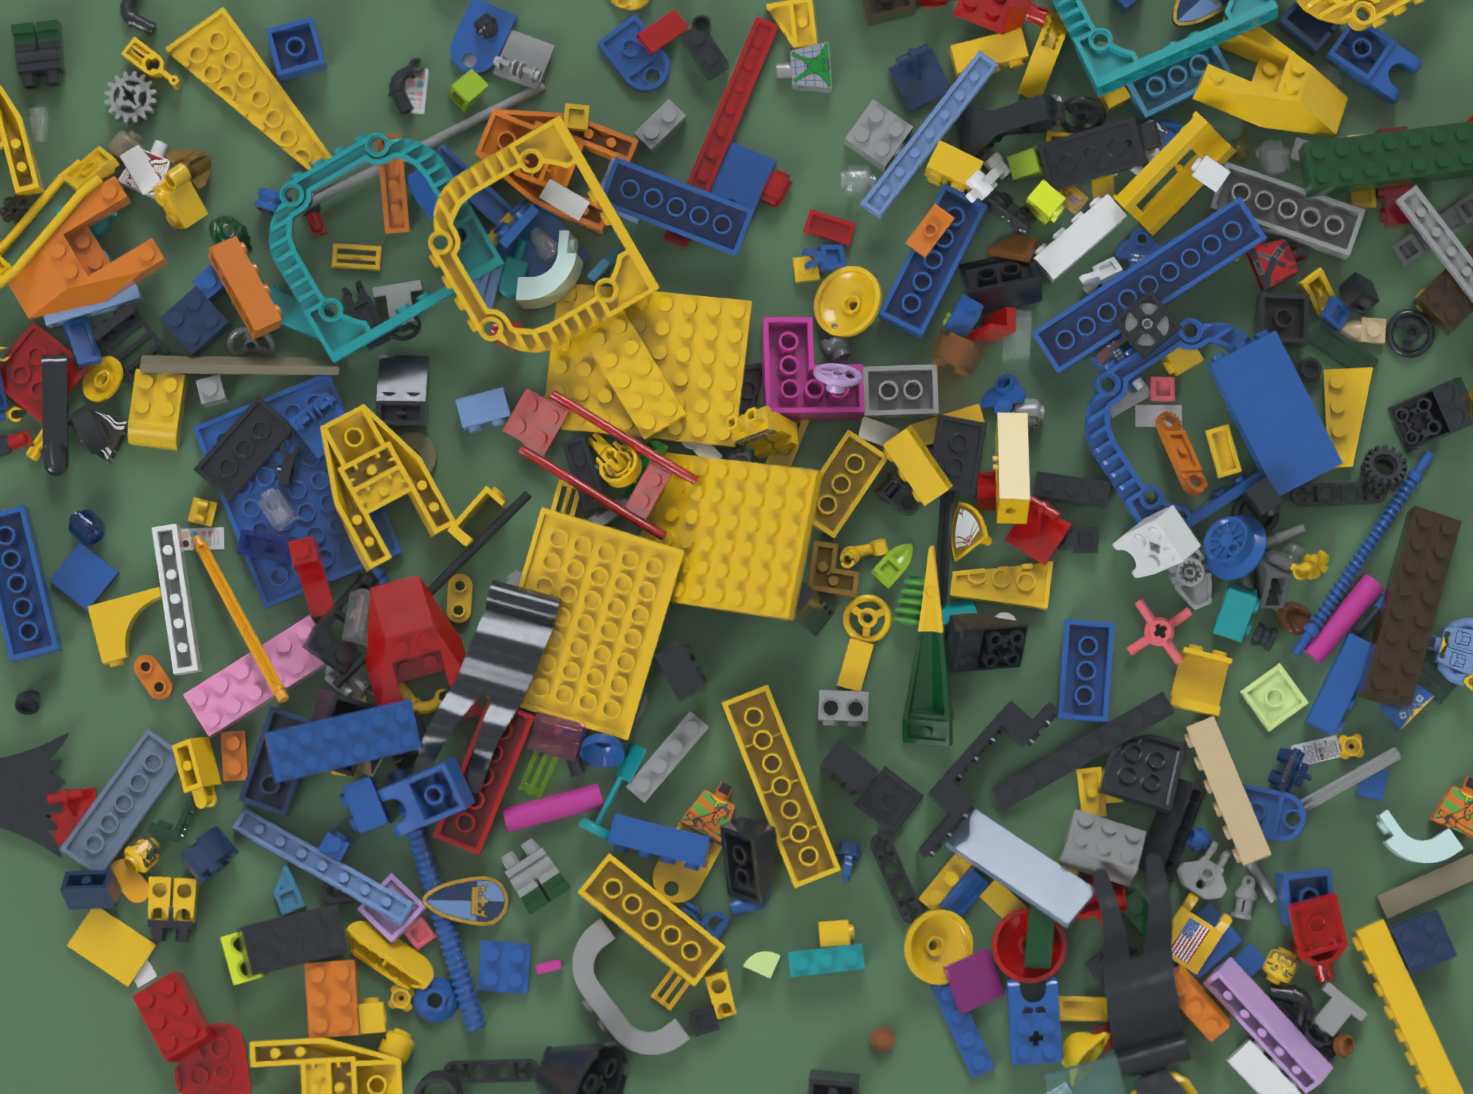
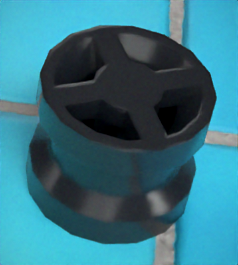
M1259 622L1250 645L1262 646L1264 650L1270 652L1278 629L1274 627L1267 628L1264 623Z

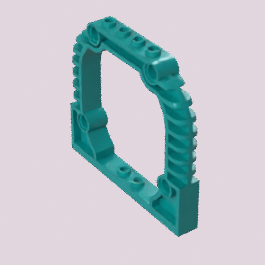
M1051 0L1098 97L1278 18V6L1275 0H1229L1225 9V21L1201 32H1192L1185 39L1179 42H1170L1163 49L1138 59L1135 51L1113 44V36L1109 30L1105 28L1096 29L1081 0ZM1101 41L1107 43L1102 47L1096 46V43Z
M376 132L369 136H366L364 133L353 139L354 144L345 149L344 146H341L331 153L333 157L326 161L321 158L312 163L309 171L305 173L298 171L289 177L290 182L286 183L280 190L282 202L273 215L269 229L271 254L303 309L305 316L335 364L454 295L455 291L453 288L448 290L446 286L433 294L427 291L416 298L418 300L416 304L409 306L407 303L395 310L397 315L372 329L367 321L345 315V308L341 301L335 298L326 299L298 252L294 240L295 219L310 209L315 192L365 163L373 166H384L396 159L403 160L415 166L422 173L438 198L444 187L454 177L444 160L433 149L421 142L404 138L388 139L384 134ZM377 139H381L385 143V147L381 152H374L372 150V143ZM291 189L299 191V198L295 202L287 200V193ZM466 201L461 205L453 225L456 230L463 229L466 232V239L460 243L457 256L474 283L505 264L469 202ZM329 304H336L338 306V313L335 317H328L326 315L325 309Z

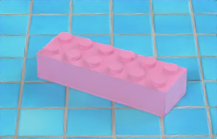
M310 615L262 645L280 680L285 685V691L290 690L328 666L303 648L312 628L316 624ZM251 652L183 694L204 730L212 738L276 698V696H273L272 690Z

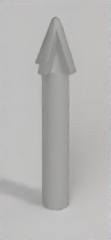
M1256 862L1248 865L1247 868L1268 901L1272 903L1277 900L1278 896Z

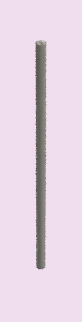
M541 81L538 90L527 88L427 138L421 143L431 148L489 119L493 109L507 110L545 91L546 88ZM372 166L314 195L310 208L378 175L379 166Z

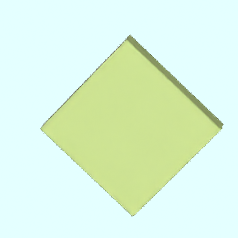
M1280 663L1239 692L1268 732L1309 704Z

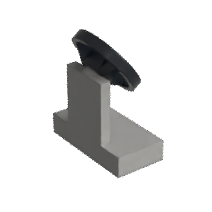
M421 280L373 287L372 290L376 300L386 298L390 319L397 315L395 310L407 303L409 306H412L411 294L424 292V286ZM416 316L388 334L391 338L398 341L410 340L419 334L421 321ZM417 320L418 327L411 322ZM409 329L414 330V332H412L409 335H395V333H397L398 331L406 332Z
M1328 981L1324 982L1319 989L1329 996L1330 1000L1319 1013H1316V1024L1311 1027V1024H1308L1309 1019H1305L1303 1023V1032L1306 1038L1318 1047H1327L1332 1044L1336 1032L1350 1015L1359 1021H1362L1367 1015L1363 1009ZM1308 1029L1313 1030L1318 1037H1322L1324 1043L1316 1041L1310 1035Z

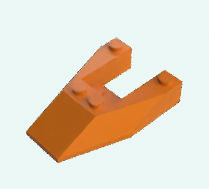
M493 109L475 155L479 159L484 160L560 115L562 120H564V113ZM591 121L588 123V132L569 130L581 153L585 150L608 160L614 161L615 157H619L633 163L639 148V140ZM528 154L525 156L524 163L528 168H534L538 165L539 160L536 155ZM543 164L542 168L536 173H527L520 168L503 177L504 180L534 205L576 225L604 235L607 226L600 216L603 210L598 203L594 205L590 199L581 196L590 203L578 221L539 198L550 179L568 188L576 169V164L568 169L556 165Z
M115 176L101 183L85 196L20 274L8 283L29 319L106 302L169 264L152 238L112 262L107 258L90 227L132 203Z

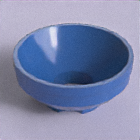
M598 732L583 740L580 747V757L592 766L601 768L614 767L624 760L625 748L622 742L615 736Z
M433 977L427 988L424 990L422 988L416 989L413 1001L420 1017L426 1021L438 1023L453 1016L459 1004V1001L456 1000L458 995L454 993V990H456L455 986H452L451 982L444 978ZM432 993H438L442 997V1004L438 1008H433L428 1004V997Z

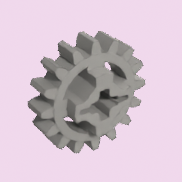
M124 71L123 78L121 79L115 75V84L108 82L111 90L104 91V94L109 97L108 100L104 101L105 105L112 106L108 112L111 115L116 113L115 119L118 122L124 118L126 125H129L132 119L136 125L139 124V118L141 117L147 121L146 113L154 114L151 106L158 105V101L153 98L158 95V92L153 89L150 90L154 86L152 81L146 82L147 77L144 74L138 78L136 71H133L132 76H129ZM137 83L136 86H128L127 84ZM120 89L119 98H117V99L115 100L116 94H117L118 90ZM126 91L133 95L136 105L130 102ZM147 96L146 103L142 106L143 98ZM127 109L135 110L134 113H126L123 111H126Z

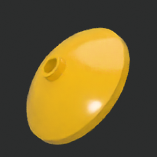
M847 266L832 272L821 283L815 296L814 313L818 324L823 330L833 336L851 337L863 332L872 324L879 313L882 302L880 284L872 273L858 266ZM832 324H837L838 327L834 329L831 326Z
M941 909L931 910L919 916L910 926L905 938L904 953L908 967L917 978L924 982L936 985L948 983L943 966L973 953V938L967 923L956 913ZM932 941L933 947L929 949V943Z

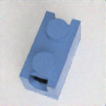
M503 387L455 400L464 431L469 430L470 433L484 430L483 426L493 424V427L504 425L511 416Z

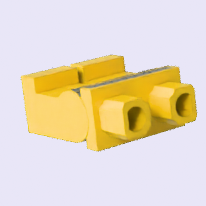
M768 406L759 409L753 407L748 409L743 415L727 417V430L732 432V441L754 449L755 457L759 459L774 455L778 451L782 452L798 446L797 423L777 412H771V408Z

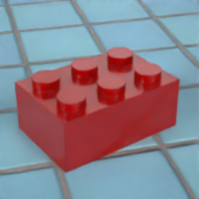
M173 971L132 996L166 1062L176 1063L217 1038L183 973Z

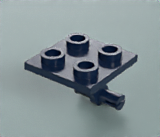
M927 43L915 50L913 48L909 49L908 53L896 58V65L888 68L908 112L943 97L951 87L933 49H929Z

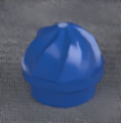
M1193 827L1186 846L1190 847V850L1194 852L1205 851L1211 843L1210 835L1201 827L1198 829Z

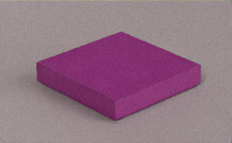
M988 948L981 949L943 966L959 1013H966L1005 995Z

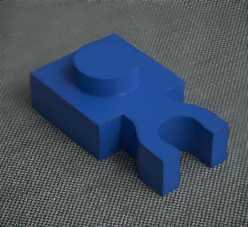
M842 244L820 245L817 251L812 248H806L802 251V256H809L812 261H808L804 265L805 269L820 266L822 272L836 271L847 267Z

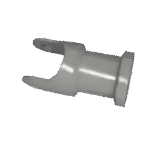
M1245 876L1241 887L1236 890L1235 908L1230 916L1252 921L1253 903L1257 900L1258 896L1255 891L1256 881L1252 876Z

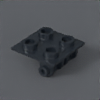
M996 191L987 199L988 211L997 218L1004 212L1000 218L1001 221L1006 215L1010 216L1006 225L1014 219L1010 228L1018 234L1022 233L1025 235L1030 226L1036 221L1032 217L1034 214L1024 206L1020 208L1013 202L1014 199L1004 191L1001 193Z

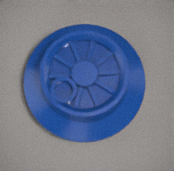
M1239 515L1219 519L1208 529L1204 538L1203 547L1208 569L1216 577L1224 580H1235L1244 577L1254 570L1263 558L1267 546V536L1262 524L1253 517Z

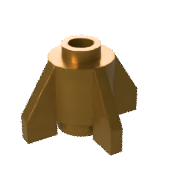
M173 149L166 154L167 159L173 165L182 163L188 168L191 174L190 181L197 192L205 187L212 165L211 158L206 152L200 149Z

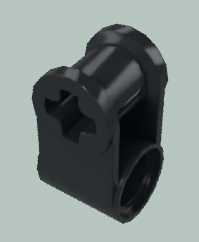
M888 472L886 480L879 488H875L873 492L902 515L912 516L916 514L919 509V502L901 480ZM906 498H911L914 500L915 506L913 509L906 510L901 505L902 501Z

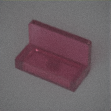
M537 711L527 748L574 761L582 743L585 724Z

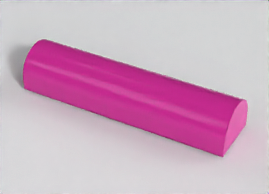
M1364 574L1331 613V616H1328L1327 621L1323 622V627H1319V634L1311 639L1304 652L1321 665L1383 592L1384 588L1375 579Z
M596 783L502 808L507 830L508 832H513L599 809L604 806L599 784Z

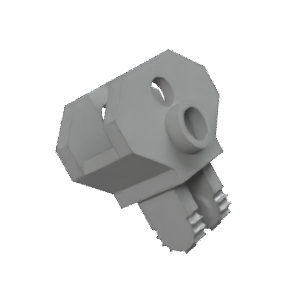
M1215 841L1210 844L1205 854L1200 856L1198 861L1182 862L1177 869L1181 885L1202 899L1222 898L1227 890L1222 876L1224 871L1222 868L1230 857L1231 851L1226 849L1221 854L1218 863L1214 864L1209 859L1218 848V843ZM1198 880L1202 882L1201 888H1197L1196 882Z

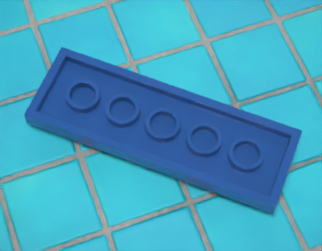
M411 699L264 733L275 783L421 748Z

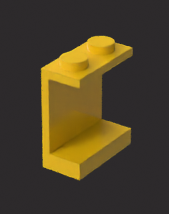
M486 486L447 530L466 548L474 540L462 529L489 498H492L504 510L508 507L505 502L507 498L495 486L492 489Z
M1189 644L1188 647L1181 649L1180 654L1184 660L1177 665L1169 702L1172 707L1211 717L1214 716L1215 718L1219 717L1221 709L1219 704L1228 667L1232 664V659L1227 658V653L1213 650L1211 654L1203 652V647Z

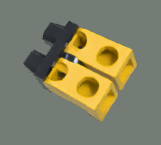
M149 877L148 927H151L152 941H167V928H176L175 942H190L192 929L196 928L197 898L200 882L196 878Z

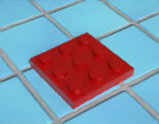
M33 321L3 358L12 356L11 359L0 361V372L5 394L42 423V355L67 354L68 396L92 368L87 366L77 369L72 352Z

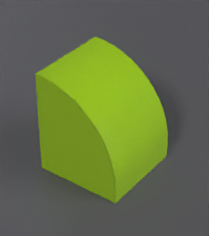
M470 69L451 85L448 97L465 113L480 99L489 85L473 69Z
M1031 148L1007 157L1013 180H1022L1045 174L1038 148Z

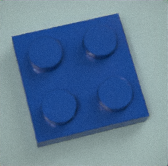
M481 940L478 990L528 994L531 944Z

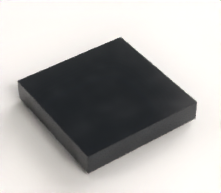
M884 766L855 806L891 834L895 835L924 796Z

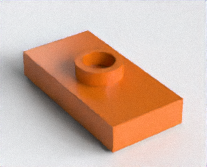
M934 204L905 244L926 258L955 218L937 204Z

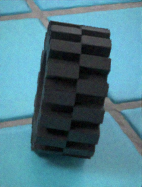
M1379 445L1375 446L1374 450L1371 448L1366 453L1360 466V477H1364L1362 480L1364 484L1369 482V489H1372L1374 486L1376 487L1375 492L1379 493L1383 489V493H1388L1389 489L1393 492L1397 487H1400L1407 473L1408 465H1405L1407 462L1406 458L1401 459L1403 454L1400 451L1397 454L1394 453L1396 448L1392 447L1390 451L1388 450V445H1384L1382 449ZM1382 463L1392 469V474L1383 475L1375 469V465Z

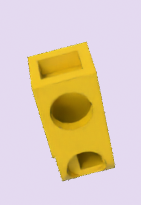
M726 968L704 974L717 1019L736 1015Z

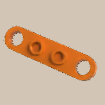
M1163 411L1156 419L1155 426L1183 490L1191 496H1200L1206 490L1208 484L1205 476L1202 474L1198 458L1186 431L1181 426L1179 417H1176L1175 413L1173 415L1171 411L1170 413ZM1164 420L1170 422L1172 427H1167L1168 425H1165ZM1190 480L1196 482L1199 487H1193L1194 485H1191Z

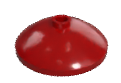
M1022 908L1009 913L999 922L992 938V952L998 967L1007 976L1019 982L1036 983L1051 977L1061 967L1066 956L1067 940L1062 926L1054 920L1050 969L1024 967L1025 948L1023 944L1026 941L1029 908Z

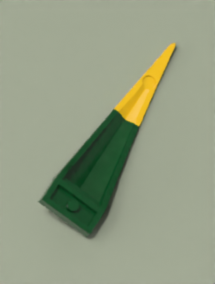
M932 545L928 551L918 634L902 718L903 743L951 746L953 744L954 713L935 548Z

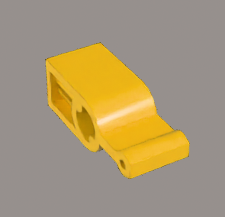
M136 37L130 41L121 53L128 62L153 80L164 78L175 90L182 88L183 85L178 77L172 76L167 72V66L163 59ZM152 63L154 65L160 63V66L157 70L154 68L149 70V67Z

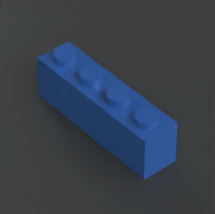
M1351 633L1346 635L1304 721L1305 724L1330 736L1334 735L1335 732L1339 733L1345 723L1342 717L1346 710L1350 711L1356 700L1353 695L1360 683L1370 642Z
M616 813L608 838V843L614 845V850L628 853V849L638 851L637 856L651 859L652 855L660 856L661 862L675 865L676 861L685 863L684 868L698 871L699 867L707 868L714 841L710 837Z

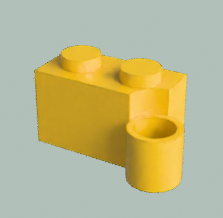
M179 163L165 172L163 175L164 179L152 186L155 192V200L164 208L168 223L175 229H186L208 215L206 208L190 181L191 174L184 164Z

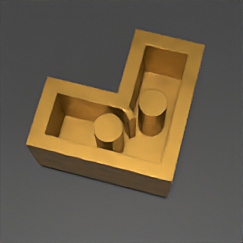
M814 541L808 586L819 594L856 598L860 572L835 569L839 544Z

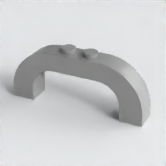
M600 918L582 934L573 954L574 979L578 989L585 998L582 1003L590 1013L596 1012L600 1018L597 1023L605 1033L610 1031L620 1044L634 1052L658 1055L678 1048L688 1041L690 1036L676 1018L659 1030L652 1032L641 1031L630 1024L598 981L594 969L595 959L601 949L616 938L603 919Z

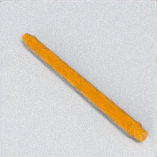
M201 535L194 536L191 539L195 546L194 550L199 555L271 688L273 696H276L279 703L287 701L289 696L285 691L286 687L280 680L210 551L208 543L204 541Z

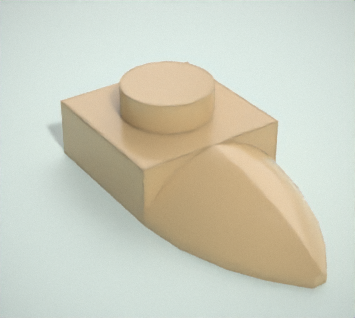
M1367 317L1351 319L1345 322L1341 331L1337 332L1350 341L1384 344L1386 319Z

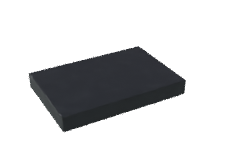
M938 415L931 455L953 485L948 492L975 496L987 423Z

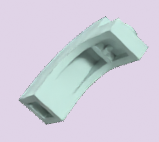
M569 230L559 231L558 254L550 270L536 277H518L516 301L523 309L542 308L559 301L571 291L578 281L583 261L577 254L578 241Z
M1383 810L1376 815L1379 820L1376 822L1383 834H1389V837L1382 841V843L1396 856L1407 861L1416 863L1439 862L1452 857L1463 849L1449 828H1444L1427 840L1419 841L1407 836L1388 810Z

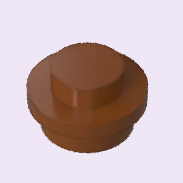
M878 1027L871 1033V1045L877 1051L886 1052L894 1046L895 1035L887 1027Z
M1338 1033L1334 1038L1332 1048L1339 1058H1346L1354 1052L1355 1043L1350 1035Z

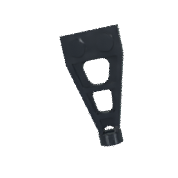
M359 573L355 582L314 625L303 645L305 650L339 674L346 673L356 654L370 598V587H374L377 583L372 576L365 573ZM348 600L358 606L354 619H351L342 612ZM336 620L348 626L345 643L340 642L328 632L329 627Z

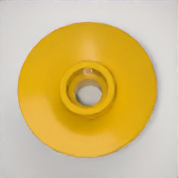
M112 356L101 357V364L90 366L92 369L83 379L84 395L93 402H103L112 397L122 382L123 367L120 361Z

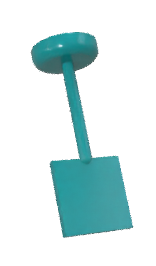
M630 742L625 752L624 760L619 764L614 774L618 778L596 821L593 822L587 818H582L578 826L608 840L610 830L601 826V823L623 780L631 783L647 751L646 749Z

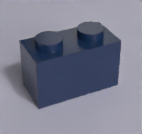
M113 869L66 871L60 892L69 910L116 908L121 887Z

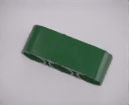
M1030 903L1024 967L1050 969L1054 919Z

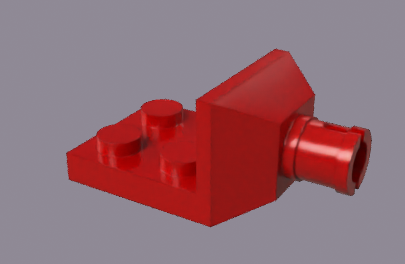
M958 0L953 15L1003 35L1021 28L1024 20L1043 27L1050 9L1038 6L1032 0Z
M1335 892L1287 905L1294 941L1289 942V946L1301 960L1314 967L1317 982H1327L1326 976H1328L1330 981L1336 977L1332 962L1337 961L1348 947L1339 901Z

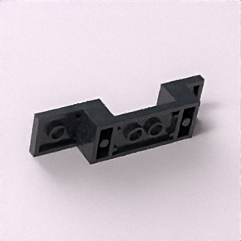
M1013 701L1008 702L927 793V796L941 807L948 816L916 851L922 858L927 856L933 857L942 847L939 842L943 837L949 839L958 829L955 824L959 819L966 820L975 810L972 807L975 801L953 782L954 780L960 781L969 771L966 766L970 761L976 763L985 753L982 748L986 743L993 744L1002 734L999 729L1006 733L1020 747L1026 744L1028 746L1032 745L1041 735L1037 731L1042 726L1048 727L1057 717L1054 712L1058 708L1051 702L1047 703L1032 719Z

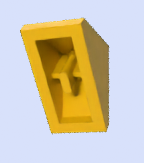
M1321 267L1296 286L1300 294H1310L1309 306L1318 316L1321 315L1330 297H1336Z

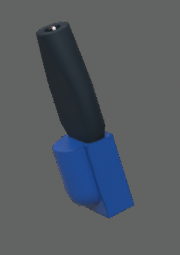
M1384 594L1373 606V610L1354 630L1357 635L1362 636L1368 625L1379 613Z

